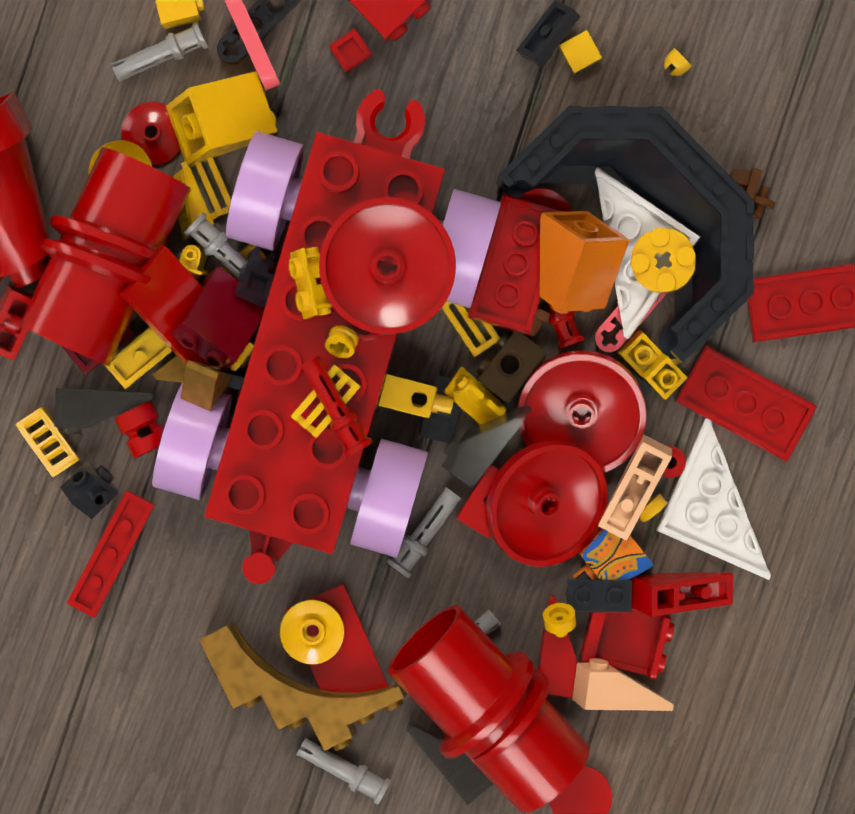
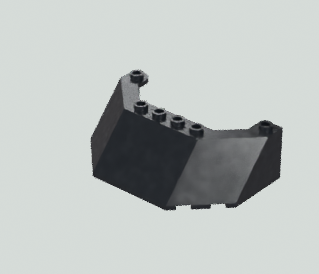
M568 106L498 175L496 184L507 195L516 198L530 190L536 189L540 184H586L600 197L595 170L599 168L698 235L700 238L693 247L696 255L695 272L691 280L683 288L675 291L674 320L661 332L658 340L660 350L674 364L684 363L754 294V200L662 106Z

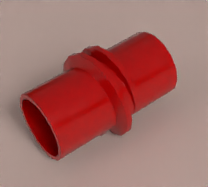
M102 147L70 217L52 215L50 219V225L61 236L59 240L42 239L39 247L51 258L19 325L72 351L110 366L135 312L120 293L129 282L137 281L143 284L150 282L152 278L143 274L141 268L148 259L154 257L157 253L156 249L160 245L166 246L191 192V188L141 161L118 151Z
M459 605L450 606L425 622L401 646L391 660L388 668L389 675L443 730L445 734L439 748L446 759L456 758L464 753L519 812L529 813L539 809L556 798L570 785L589 758L591 747L546 699L550 682L540 669H533L534 664L523 651H511L504 654Z

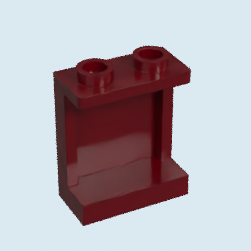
M217 266L203 279L200 284L202 286L201 291L182 322L174 328L171 335L183 347L194 351L205 359L209 366L224 372L238 361L261 321L265 307H260L235 296L238 280Z

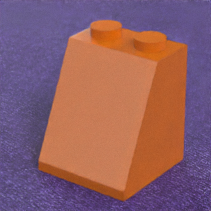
M588 211L543 212L540 218V297L550 304L552 310L562 314H567L569 311L580 310L590 312L592 309H604L630 240Z

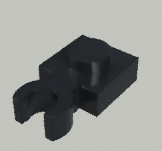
M256 246L248 255V263L241 267L234 295L260 307H265L274 279V275L267 271L275 263L276 256L274 253H271L263 261L259 257L260 247Z

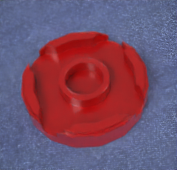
M584 765L570 785L556 798L551 800L549 805L554 814H608L612 804V790L606 777L600 771L591 766Z

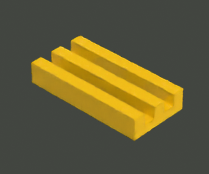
M211 157L205 161H208L227 207L222 209L202 162L199 161L193 165H187L186 161L182 162V168L196 166L215 209V212L210 214L212 220L228 214L231 197L214 158Z
M445 302L442 307L443 311L474 357L500 341V337L492 325L482 322L492 337L486 341L474 321L468 318L466 309L463 306L454 304L481 345L476 348L449 308V305L452 303Z
M336 365L328 372L331 379L335 375L341 378L335 385L338 392L345 384L351 387L342 397L346 404L361 386ZM313 389L291 417L317 438L332 420L327 415L317 428L311 424L324 409L321 402L307 419L301 416L317 397Z

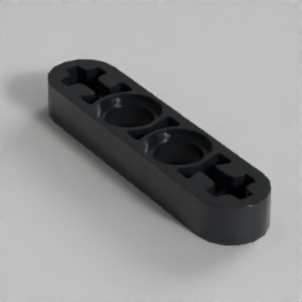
M258 0L247 11L251 19L256 18L263 23V29L258 34L261 42L301 0H285V7L277 13L271 12L267 8L268 0ZM235 24L222 36L217 44L219 57L229 65L239 64L249 55L242 41L237 47L239 54L236 57L232 54L228 57L225 56L227 50L224 46L227 43L234 45L239 40V37L235 35L238 31Z

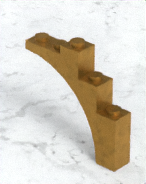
M234 621L199 639L233 709L242 704L245 709L250 708L262 701L260 697L262 695L278 730L286 726L293 730L306 723L305 717L307 716L324 751L331 747L338 751L353 743L351 738L358 731L354 724L355 721L360 726L374 719V712L385 708L386 712L394 710L404 704L402 699L407 695L398 683L382 689L358 693L330 692L306 686L283 675L265 662L247 643Z

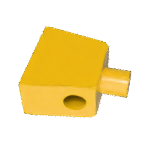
M387 374L379 406L425 418H430L431 412L450 417L454 398L437 394L436 386ZM415 392L426 395L427 401L424 405L412 402V396Z

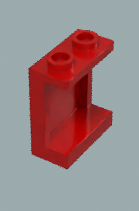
M348 0L381 35L385 43H388L391 39L395 42L408 31L409 28L406 25L414 17L419 20L432 8L429 4L432 0Z
M633 608L632 612H590L579 659L586 663H589V660L593 658L608 661L609 665L614 668L656 679L657 673H663L667 655L663 654L665 641L670 642L672 639L674 623H670L671 617L668 614L651 617Z

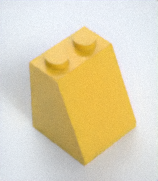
M257 71L189 87L166 105L187 165H193L196 162H202L208 158H214L247 147L256 131L269 135H274L278 132L276 117L269 108L266 90L259 79Z

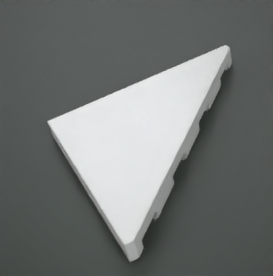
M597 168L595 175L604 223L630 240L615 280L624 337L629 339L661 294L643 287L634 275L631 267V256L636 242L645 233L658 227L679 231L689 239L693 247L700 237ZM668 252L664 255L658 253L655 257L658 261L656 267L658 269H661L663 266L669 268L672 265L669 260L671 254Z
M705 418L687 457L685 468L676 482L656 531L769 580L771 574L762 556V551L748 520L712 423Z

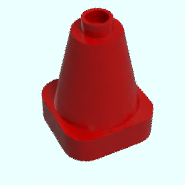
M11 92L0 97V278L9 275L14 287L19 288L42 277L47 266L44 257L48 254L39 246L42 239L51 238L25 137L32 129V125L16 93Z

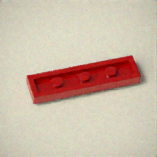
M126 490L73 589L67 604L93 618L97 617L156 504Z

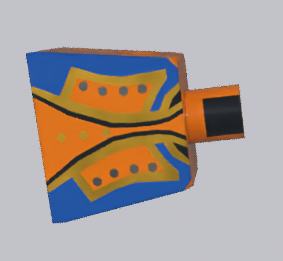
M600 528L590 543L579 552L587 565L572 576L574 579L629 580L651 568L653 563L631 535L626 541Z

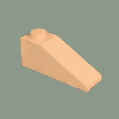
M643 434L598 524L599 527L627 541L672 458L671 448Z
M593 658L589 660V663L577 662L572 700L583 709L673 711L674 704L612 667L608 661Z

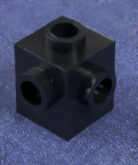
M88 460L60 487L71 504L90 519H93L119 493L112 484V481L115 479L114 476L104 466L100 465L96 468Z

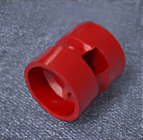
M152 401L143 403L114 418L121 434L128 435L129 437L126 444L134 459L160 446L165 427L157 423L159 415ZM149 427L151 434L140 439L137 431Z

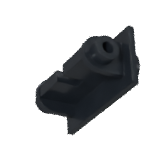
M567 579V604L571 605L575 612H632V580Z

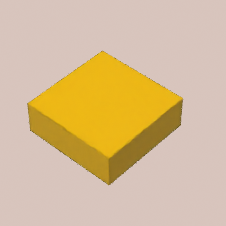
M587 30L559 45V49L573 75L602 59Z

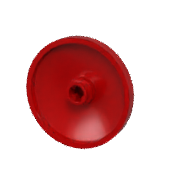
M394 197L369 199L345 211L329 229L323 241L319 257L321 284L332 307L352 325L376 334L405 333L428 322L440 311L447 301L456 274L454 247L442 223L424 207L406 199Z
M571 351L548 359L529 376L520 394L517 412L518 426L527 447L544 441L567 442L589 454L598 463L603 473L621 465L638 447L646 425V403L638 381L620 362L597 352Z
M544 441L520 450L501 467L489 489L486 502V521L493 540L508 556L529 566H551L572 558L590 543L600 528L598 524L608 503L607 483L603 471L589 454L567 442Z

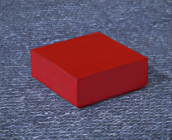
M355 28L329 45V49L346 74L373 57Z

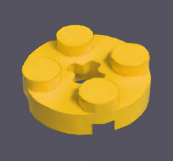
M658 227L645 233L636 242L632 250L631 267L636 279L643 287L655 293H669L683 288L691 280L695 272L696 255L691 242L685 235L674 229ZM666 252L670 253L669 260L672 265L669 268L663 266L661 269H658L656 267L658 263L655 259L658 253L664 255Z

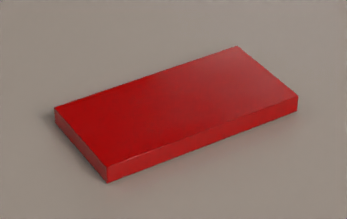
M503 194L468 318L530 335L541 298L540 218L543 212L564 211Z
M160 245L156 249L157 252L154 257L148 259L141 268L143 274L151 277L150 282L147 284L137 281L129 282L120 295L185 365H187L189 360L209 366L205 359L194 351L183 347L171 335L174 328L184 319L201 291L202 286L166 246Z
M855 263L753 278L754 294L746 301L753 343L855 328Z
M704 345L688 378L674 400L785 462L789 460L818 407L707 345Z
M344 583L307 599L319 600L331 605L340 615L344 625V639L338 652L323 663L309 664L319 688L330 692L358 693L389 686ZM310 625L307 627V632L310 636H316L319 634V629L315 625Z

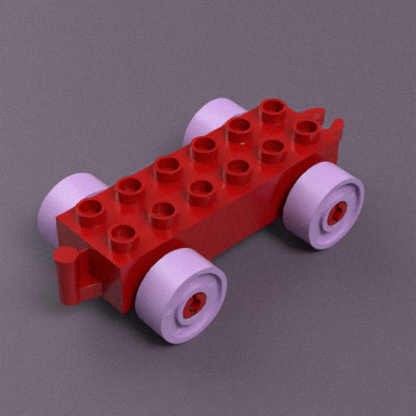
M381 90L371 92L363 99L357 110V133L354 142L316 131L303 179H299L304 158V144L256 131L245 153L231 200L226 225V237L275 251L287 220L290 221L230 429L227 428L232 405L231 394L223 392L212 410L208 411L180 399L182 383L172 404L156 457L152 486L201 501L208 488L213 471L217 470L204 517L249 530L251 555L245 558L242 570L246 579L254 584L266 583L274 576L279 566V560L292 543L333 554L337 547L347 509L359 512L351 545L395 558L398 557L428 452L381 438L372 469L368 470L360 467L365 448L346 457L344 453L346 448L337 432H332L330 429V423L315 438L307 429L291 417L313 391V387L303 369L300 368V365L319 355L327 373L336 365L361 386L346 403L349 411L353 410L354 413H357V422L368 438L398 334L385 335L362 330L346 321L333 307H330L331 314L316 315L303 319V314L296 305V293L298 290L296 280L292 278L289 271V260L291 259L290 253L301 248L318 247L320 253L323 241L333 223L345 211L369 199L381 197L406 199L434 214L444 180L445 169L411 159L413 151L418 147L424 135L425 115L420 102L416 100L410 101L406 107L404 114L406 127L404 131L393 138L385 137L378 132L375 125L378 113L385 106V94ZM458 189L453 190L444 221L438 219L452 241L456 257L454 284L446 302L467 308L471 307L501 202ZM316 278L317 285L321 284L320 278ZM345 326L357 333L359 341L352 357L339 358L327 351L325 342L329 337L332 327ZM335 375L331 380L336 385L341 378ZM345 384L340 389L339 394L341 397L351 388L348 384ZM318 396L301 414L303 418L307 419L321 401ZM325 408L311 423L315 428L328 415Z

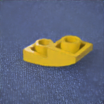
M640 330L617 351L625 362L664 400L688 378Z

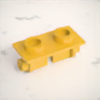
M201 245L186 246L179 260L195 279H200L201 275H208L210 271L204 270L207 260L204 248Z
M318 247L301 248L290 253L289 271L292 278L296 280L298 290L296 293V305L298 310L302 312L303 319L316 315L331 314L330 307L332 305L324 293L322 284L317 285L316 278H320V253Z
M463 367L459 368L443 391L448 397L454 398V402L486 431L490 429L493 423L502 424L508 417L505 413V405Z

